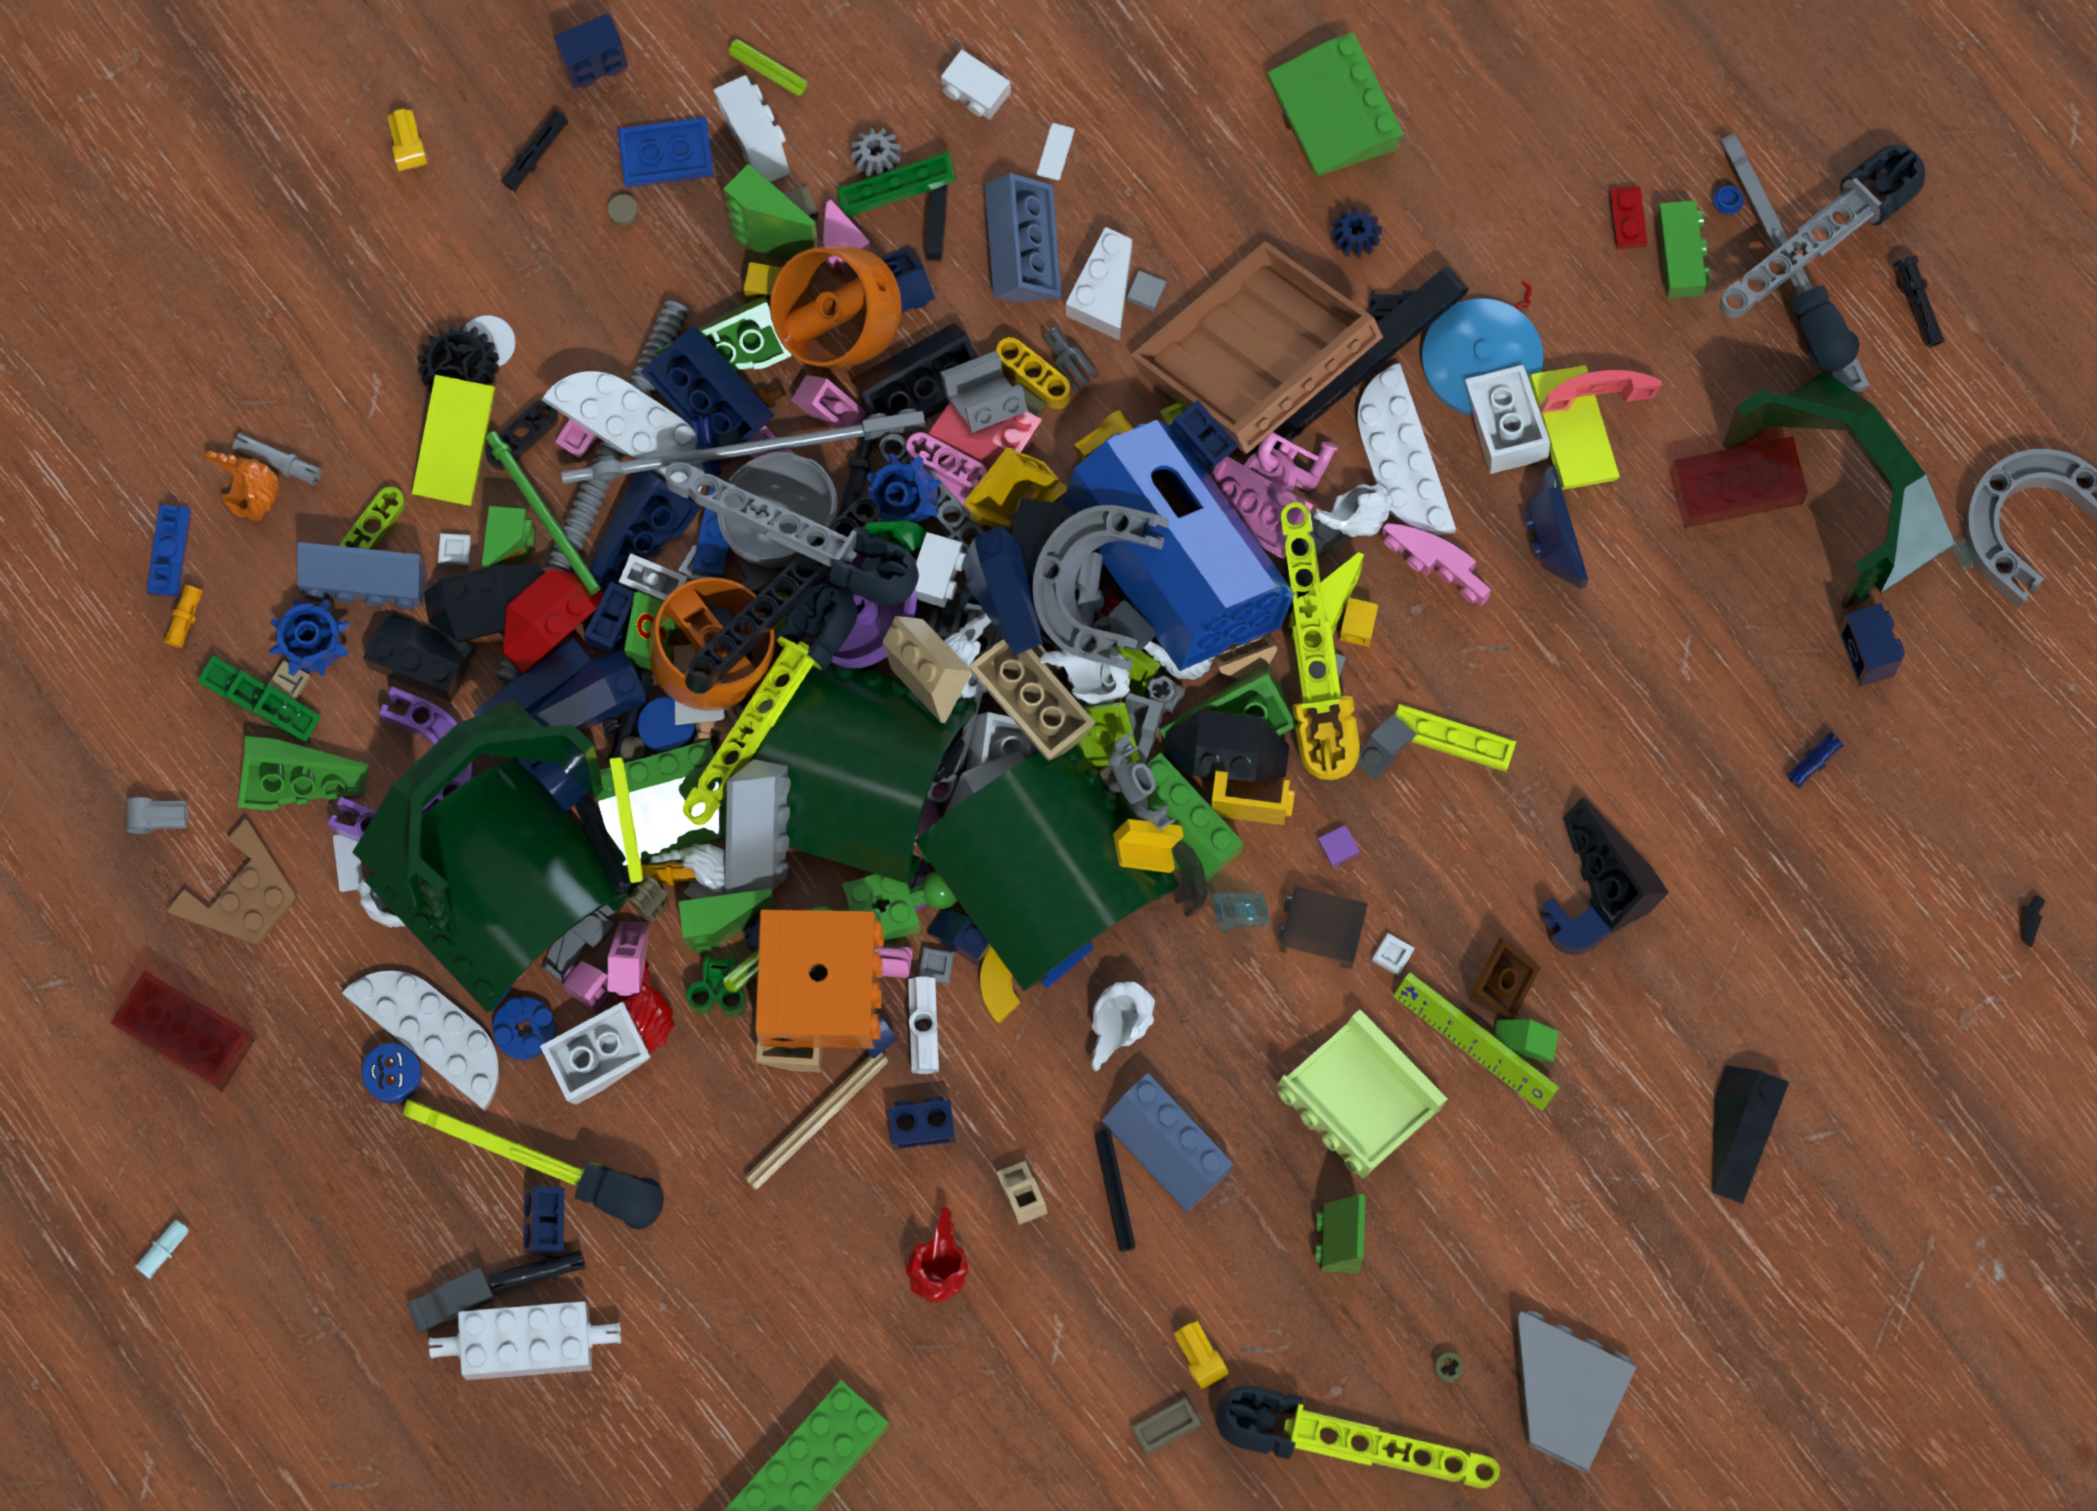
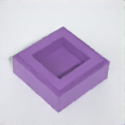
M1346 825L1318 838V843L1331 867L1343 863L1360 853Z

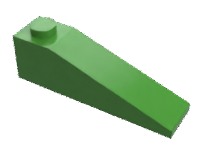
M245 736L238 807L274 810L279 809V805L297 802V805L308 804V800L324 797L331 800L365 794L369 764L278 739Z

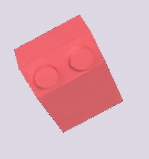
M949 402L928 435L990 469L1007 447L1025 454L1036 435L1042 419L1027 411L972 433Z

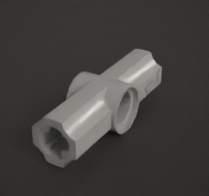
M1091 552L1080 566L1074 589L1077 608L1084 620L1091 626L1094 622V615L1100 612L1104 603L1103 593L1098 589L1103 556L1095 552Z

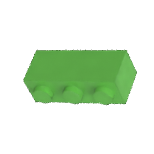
M1696 201L1660 203L1657 218L1667 299L1703 296L1706 285H1710L1709 267H1704L1703 257L1707 256L1706 239H1701L1700 229L1704 226L1702 210L1697 211Z

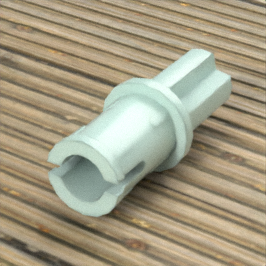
M177 1220L173 1221L157 1242L152 1241L153 1246L134 1267L151 1279L168 1257L170 1259L173 1257L170 1254L188 1234L189 1230Z

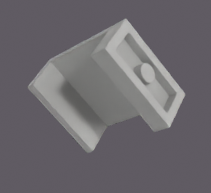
M996 351L940 372L945 397L972 433L1028 411L1022 385L1019 384L1014 387L1010 385L1004 377L1000 356Z

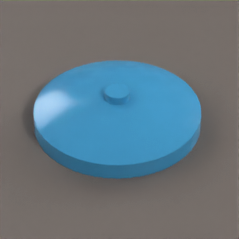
M1471 299L1452 306L1432 323L1426 334L1422 349L1423 373L1432 392L1446 406L1473 416L1465 379L1524 365L1527 377H1529L1531 374L1541 373L1543 366L1541 339L1531 321L1513 306L1492 299Z

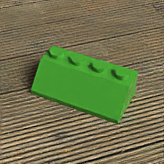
M1159 753L1146 765L1152 772L1156 783L1155 790L1147 796V809L1157 811L1167 805L1169 807L1166 810L1167 816L1170 819H1175V822L1171 824L1182 826L1184 837L1171 848L1174 865L1190 885L1198 891L1243 851L1244 842L1163 754ZM1121 792L1117 796L1120 800V805L1129 817L1139 820L1135 817L1130 804Z

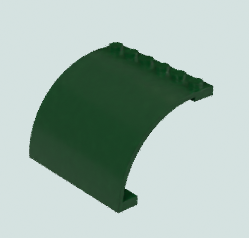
M832 662L826 670H820L812 666L750 760V762L755 759L788 766V778H790L791 782L790 790L787 794V806L790 809L789 820L786 823V835L789 837L788 847L907 884L920 868L921 857L913 855L923 808L932 782L956 733L961 727L964 728L976 713L977 702L964 699L963 697L958 698L946 723H942L900 678L881 674L875 670L846 668ZM788 676V678L786 679V681L784 682V684L782 685V687L788 683V681H789V676Z
M1078 744L1068 752L1050 761L1041 752L1026 759L964 800L915 840L921 851L1023 991L1040 984L1047 978L1046 974L1122 919L1152 901L1172 894L1180 887L1175 880L1173 872L1167 873L1127 868L1119 865L1113 833L1128 819L1132 818L1128 816L1120 805L1118 797L1103 782L1099 771L1093 768L1086 759L1082 748Z
M516 760L498 764L478 774L452 791L422 816L423 861L449 884V887L445 889V894L457 930L455 934L451 935L446 929L443 931L438 930L429 920L430 914L424 909L417 913L373 871L364 880L486 1012L493 1011L525 970L565 933L605 905H608L614 912L620 911L627 903L626 899L636 888L631 883V887L624 894L621 892L616 893L613 890L589 836Z

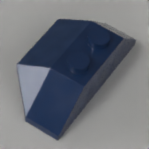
M1555 465L1550 466L1528 501L1526 513L1522 514L1526 531H1532L1534 541L1531 542L1532 553L1535 560L1540 559L1542 568L1580 589L1585 588L1588 582V575Z

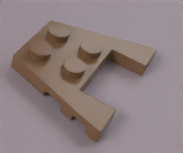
M244 819L227 841L250 859L249 863L210 908H207L184 889L166 911L178 919L190 921L195 925L215 930L223 935L258 947L298 899L249 821Z

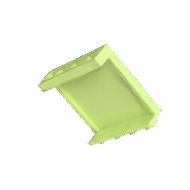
M1360 1009L1351 1016L1348 1023L1293 1072L1288 1076L1284 1075L1275 1088L1281 1100L1289 1106L1292 1105L1300 1114L1304 1124L1309 1128H1314L1322 1136L1324 1144L1330 1150L1336 1151L1344 1159L1346 1167L1352 1173L1358 1174L1362 1179L1440 1111L1447 1101V1098Z

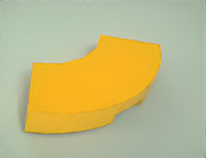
M991 947L982 963L980 987L985 1007L993 1020L999 1025L1020 1005V1000L1013 991L1012 974Z

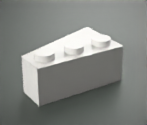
M745 75L713 89L719 109L734 139L737 140L743 151L742 156L746 164L749 163L769 182L790 174L781 144L786 141L779 125L773 126L772 122L775 120L768 104L762 106L761 101H763V97L757 84L752 86Z
M1105 227L1065 304L1067 317L1119 341L1132 257L1131 238Z

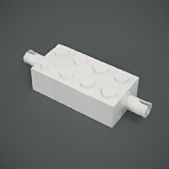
M586 1302L458 1312L459 1333L457 1337L429 1338V1346H431L429 1353L430 1358L458 1355L461 1358V1374L466 1380L593 1370L591 1351L593 1345L621 1343L620 1323L592 1326L590 1323L589 1306Z

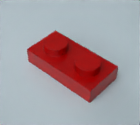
M1641 187L1610 189L1616 249L1646 247L1647 235Z

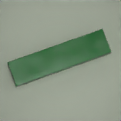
M948 151L837 188L841 211L847 217H851L957 182L953 159Z

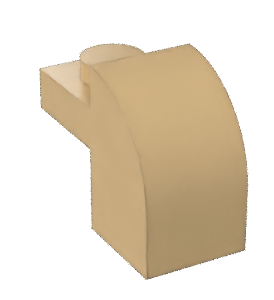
M1026 1160L996 1172L1018 1226L1048 1214L1044 1199L1035 1178L1032 1177Z

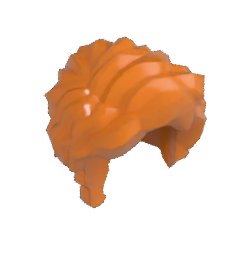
M211 450L205 453L203 456L205 460L212 461L232 473L233 481L230 492L221 496L225 506H228L233 514L240 518L248 517L251 521L259 522L265 512L270 511L275 500L278 498L277 492L280 486L279 479L267 465L255 458L251 460L241 457L236 458V456L231 454L226 456L224 453H215Z

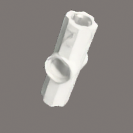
M927 976L908 979L911 1071L918 1074L939 1072L936 979ZM928 1019L931 1021L932 1027L926 1032H920L915 1028L917 1021Z

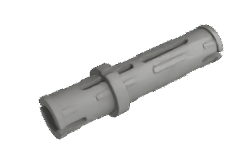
M242 433L237 435L240 441L236 438L234 440L233 451L252 459L255 458L259 462L281 471L282 475L287 478L293 476L311 486H315L317 481L314 479L319 481L321 477V468L299 460L298 455L293 453L288 455Z

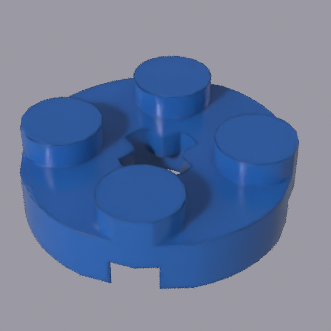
M510 999L500 1008L494 1018V1040L506 1056L518 1061L532 1060V1058L538 1057L540 1054L543 1055L544 1053L540 1046L556 1036L553 1015L542 1002L536 999ZM524 1021L529 1022V1027L533 1029L532 1033H526L524 1037H520L519 1030L516 1027L518 1024H523Z

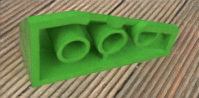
M764 295L697 328L734 371L751 368L763 369L792 356L777 337L771 319L770 303ZM671 343L656 350L657 355L662 353Z
M1267 664L1235 681L1165 724L1159 730L1166 741V734L1169 730L1175 728L1199 710L1262 716L1279 735L1295 728L1297 723L1281 685L1271 667Z

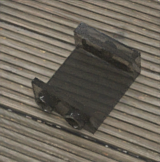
M1295 886L1293 895L1287 894L1283 912L1288 913L1286 924H1279L1276 941L1281 942L1280 952L1286 953L1287 948L1339 960L1341 961V967L1353 969L1368 903Z

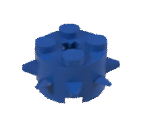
M890 454L889 465L878 470L876 474L868 473L867 479L872 484L868 489V498L877 503L879 507L878 517L882 518V521H910L919 524L930 515H938L939 511L936 509L938 506L937 487L941 484V481L933 479L929 471L923 468L922 457L918 456L910 464H900L894 454ZM905 492V497L902 499L901 493Z
M295 599L294 607L286 611L283 619L271 620L270 623L277 629L278 643L269 652L270 654L285 655L289 662L290 675L294 676L298 671L302 670L304 672L317 671L320 676H324L325 668L332 665L340 656H347L348 651L342 646L341 632L350 624L349 621L334 620L329 612V600L325 599L318 606H314L310 603L302 604L298 599ZM313 634V639L307 641V636Z

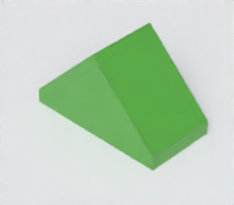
M1531 1019L1497 1020L1494 1037L1520 1057L1553 1063L1559 1031Z

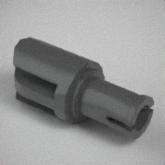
M1054 327L1049 330L1052 335L1049 336L1048 333H1045L1043 340L1056 355L1055 366L1067 378L1073 391L1078 393L1081 391V387L1068 368L1084 386L1091 383V380L1078 361L1093 378H1097L1099 374L1081 349L1075 346L1071 347L1060 332V329Z

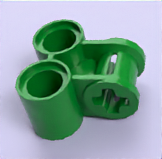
M705 954L703 982L691 984L686 992V1000L691 1011L698 1015H707L713 1011L716 1004L719 1005L721 1012L730 1018L739 1017L746 1011L747 1000L743 990L739 989L737 992H729L723 984L724 978L737 968V957L719 959ZM699 992L709 994V1000L703 1005H697L693 1002L694 996ZM729 995H737L741 998L740 1003L731 1008L724 1005V1000Z

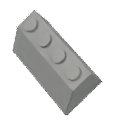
M753 759L727 780L725 895L770 888L773 891L787 878L788 865L785 864L786 851L789 846V837L786 835V823L790 816V809L787 806V794L789 793L791 782L790 778H788V766Z

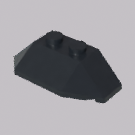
M495 565L443 578L424 593L428 622L457 642L504 632L506 606L541 577L540 566Z
M1199 710L1167 732L1164 757L1174 768L1193 776L1215 778L1216 771L1228 772V779L1259 782L1286 777L1289 744L1281 738L1262 716Z

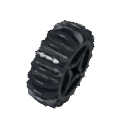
M450 324V332L444 333V330L439 328V337L436 338L429 335L428 340L431 345H422L421 350L424 355L418 356V362L422 364L418 367L419 375L424 376L421 381L424 386H429L430 394H432L435 375L487 385L486 382H496L493 373H498L500 368L496 364L499 361V355L494 352L496 349L494 342H488L489 338L486 333L479 335V330L475 326L468 332L466 324H462L459 331H456L454 325ZM455 345H468L471 347L461 350L456 348ZM446 350V359L439 363L440 367L435 369L438 357ZM453 355L456 357L457 361L461 360V363H463L462 367L465 373L461 371L460 367H456V365L454 364L455 361ZM482 359L480 370L471 378L470 371L474 366L478 365L477 361Z

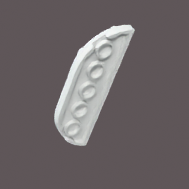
M1398 363L1379 373L1369 383L1361 397L1358 409V433L1375 485L1379 484L1387 489L1389 495L1395 500L1389 513L1398 522L1434 535L1455 533L1456 527L1401 365Z
M597 371L572 374L553 385L541 399L632 460L703 450L697 435L682 418L628 382L612 374ZM705 462L689 464L700 469L701 473L705 474ZM666 468L649 470L665 481ZM676 472L670 478L674 482L680 483L684 482L688 477L684 473ZM702 486L698 488L699 493L701 491Z
M381 971L358 979L342 992L344 997L405 1047L409 1048L416 1056L483 1111L487 1109L494 1098L499 1083V1063L496 1049L484 1029L434 987L410 973Z

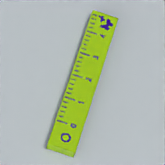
M1409 973L1404 978L1394 994V998L1541 1111L1545 1109L1560 1087L1412 973Z

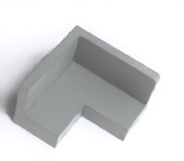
M1127 693L1126 710L1130 717L1129 721L1132 723L1131 728L1136 746L1139 747L1140 760L1136 763L1147 765L1163 720V703Z

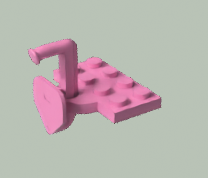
M1272 432L1260 442L1258 452L1250 456L1244 465L1227 456L1215 467L1210 477L1259 545L1284 559L1286 556L1285 543L1288 535H1283L1281 513L1284 507L1293 502H1301L1310 511L1313 504L1292 493L1294 486L1305 491H1310L1316 487L1330 463L1334 451H1337L1338 447L1330 442H1321V450L1318 456L1290 440ZM1277 440L1282 442L1279 450L1273 449ZM1297 452L1315 460L1309 472L1294 465L1293 459ZM1298 507L1291 508L1287 513L1288 521L1294 525L1301 524L1304 520L1303 511Z

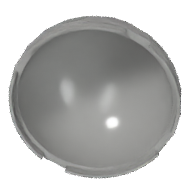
M792 452L766 454L743 465L728 480L730 484L781 508L784 507L827 528L838 517V497L832 479L811 458L807 459L794 455ZM729 498L725 501V504L730 508H737L742 502L738 498ZM762 512L760 515H756L755 518L766 517V513ZM717 513L718 524L724 540L737 555L750 563L768 568H786L801 554ZM790 523L780 526V530L787 534L797 530ZM818 536L809 537L807 540L808 544H811Z

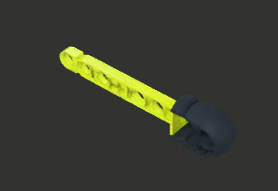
M830 582L819 583L809 588L787 617V625L781 626L775 635V640L783 647V650L699 778L698 789L694 787L683 804L682 811L684 816L694 825H704L712 819L721 805L719 801L727 796V780L748 764L811 667L814 666L820 670H826L833 660L832 653H837L856 623L858 610L853 596L845 588ZM806 633L816 638L812 647L802 642ZM783 674H789L788 683L783 687H776L778 677ZM765 700H772L771 709L765 713H760L759 707L761 703ZM747 729H748V730H752V729L754 730L751 735H750V734H746V735L744 734V732H745ZM738 741L745 745L743 749L737 744ZM733 751L739 752V757L735 763L729 765L725 763L729 753ZM716 777H721L722 783L720 787L716 790H709L710 781ZM698 803H704V812L699 816H692L693 807Z
M410 1099L406 1100L402 1115L577 1186L575 1199L585 1203L593 1202L595 1207L623 1220L630 1228L638 1230L647 1228L657 1220L662 1212L664 1204L663 1189L659 1182L653 1178H640L622 1172L616 1173L612 1168L599 1163L589 1162L585 1170L424 1104Z
M1242 1385L1230 1389L1221 1396L1216 1406L1215 1423L1221 1436L1228 1443L1242 1449L1264 1454L1273 1451L1276 1457L1290 1459L1294 1448L1369 1466L1375 1463L1452 1482L1464 1480L1463 1484L1478 1488L1491 1487L1499 1476V1466L1490 1457L1470 1453L1468 1456L1461 1450L1380 1432L1378 1427L1303 1410L1304 1401L1301 1396L1290 1394L1284 1397L1282 1392L1258 1386ZM1268 1409H1274L1282 1414L1285 1412L1294 1414L1292 1420L1286 1419L1283 1433L1289 1435V1440L1282 1439L1278 1435L1269 1436L1262 1434L1265 1430L1272 1431L1276 1415L1270 1414ZM1324 1428L1333 1429L1337 1434V1441L1332 1444L1324 1443L1320 1438V1431ZM1356 1435L1365 1437L1368 1441V1448L1364 1451L1355 1450L1351 1445V1438ZM1391 1443L1394 1444V1450L1404 1453L1406 1446L1411 1449L1407 1455V1462L1402 1461L1404 1454L1395 1453L1393 1458L1387 1456V1451L1383 1450V1448H1387L1388 1444ZM1417 1450L1426 1451L1430 1455V1463L1426 1466L1418 1465L1413 1459L1414 1452ZM1449 1457L1457 1458L1462 1465L1461 1471L1458 1473L1449 1472L1444 1466V1461ZM1484 1464L1492 1469L1493 1476L1490 1480H1481L1477 1477L1476 1467L1478 1465Z

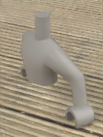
M1129 733L1115 741V750L1109 756L1108 763L1116 781L1110 783L1109 790L1114 794L1122 792L1137 819L1152 822L1157 829L1161 830L1175 822V819H1170L1167 816L1166 810L1169 809L1167 805L1157 811L1147 809V796L1155 790L1156 783L1152 772L1145 764L1129 762L1124 758L1139 749L1138 746L1134 747L1131 744L1129 738L1133 735Z

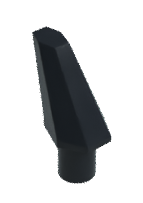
M959 738L944 755L934 777V783H939L943 778L947 779L954 773L965 747V742Z
M2037 895L2033 897L2029 906H2021L2022 941L2028 947L2033 946L2043 918L2039 912L2045 904V900Z

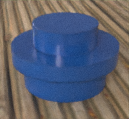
M1734 186L1719 188L1713 198L1714 207L1723 215L1738 213L1744 202L1741 191Z

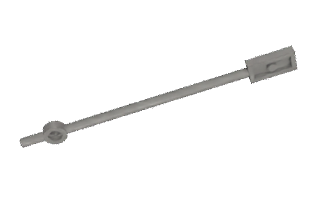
M905 409L899 411L898 415L886 417L885 414L871 415L868 417V420H862L863 424L627 462L617 461L612 456L598 458L596 460L597 463L591 467L561 472L562 482L566 484L591 479L595 481H609L620 478L623 474L667 468L674 462L692 464L857 437H864L865 440L882 438L888 434L901 435L925 431L923 411L916 412L915 409Z

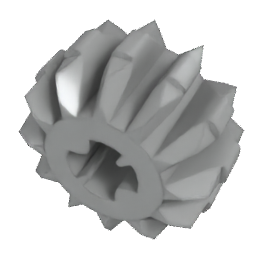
M870 127L868 136L860 132L858 134L859 142H853L851 145L854 151L851 154V161L857 163L856 170L858 173L866 170V177L868 178L873 173L879 175L884 170L887 172L894 170L893 165L900 164L901 160L898 154L901 152V146L895 144L896 136L894 134L886 137V130L884 128L878 134H875L874 129ZM875 150L881 151V154L877 152V156H872L871 152L875 154Z

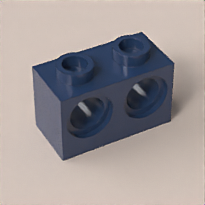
M1198 400L1170 424V427L1209 472L1238 447Z
M609 583L583 635L587 646L605 654L620 648L628 632L635 592L615 583Z
M943 1096L926 1098V1103L913 1104L912 1100H902L895 1102L894 1107H888L893 1150L956 1142L951 1101L944 1100ZM934 1113H941L946 1117V1121L943 1125L934 1127L929 1124V1117ZM903 1117H910L915 1123L910 1130L904 1131L898 1128V1121Z
M531 1187L525 1190L523 1253L555 1254L563 1251L565 1188Z

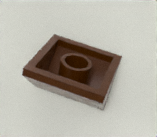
M1500 937L1471 992L1469 1001L1505 1020H1514L1540 967L1505 938Z

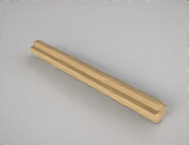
M883 1053L879 1054L875 1059L869 1056L745 1176L746 1182L752 1188L758 1189L888 1063L887 1057Z

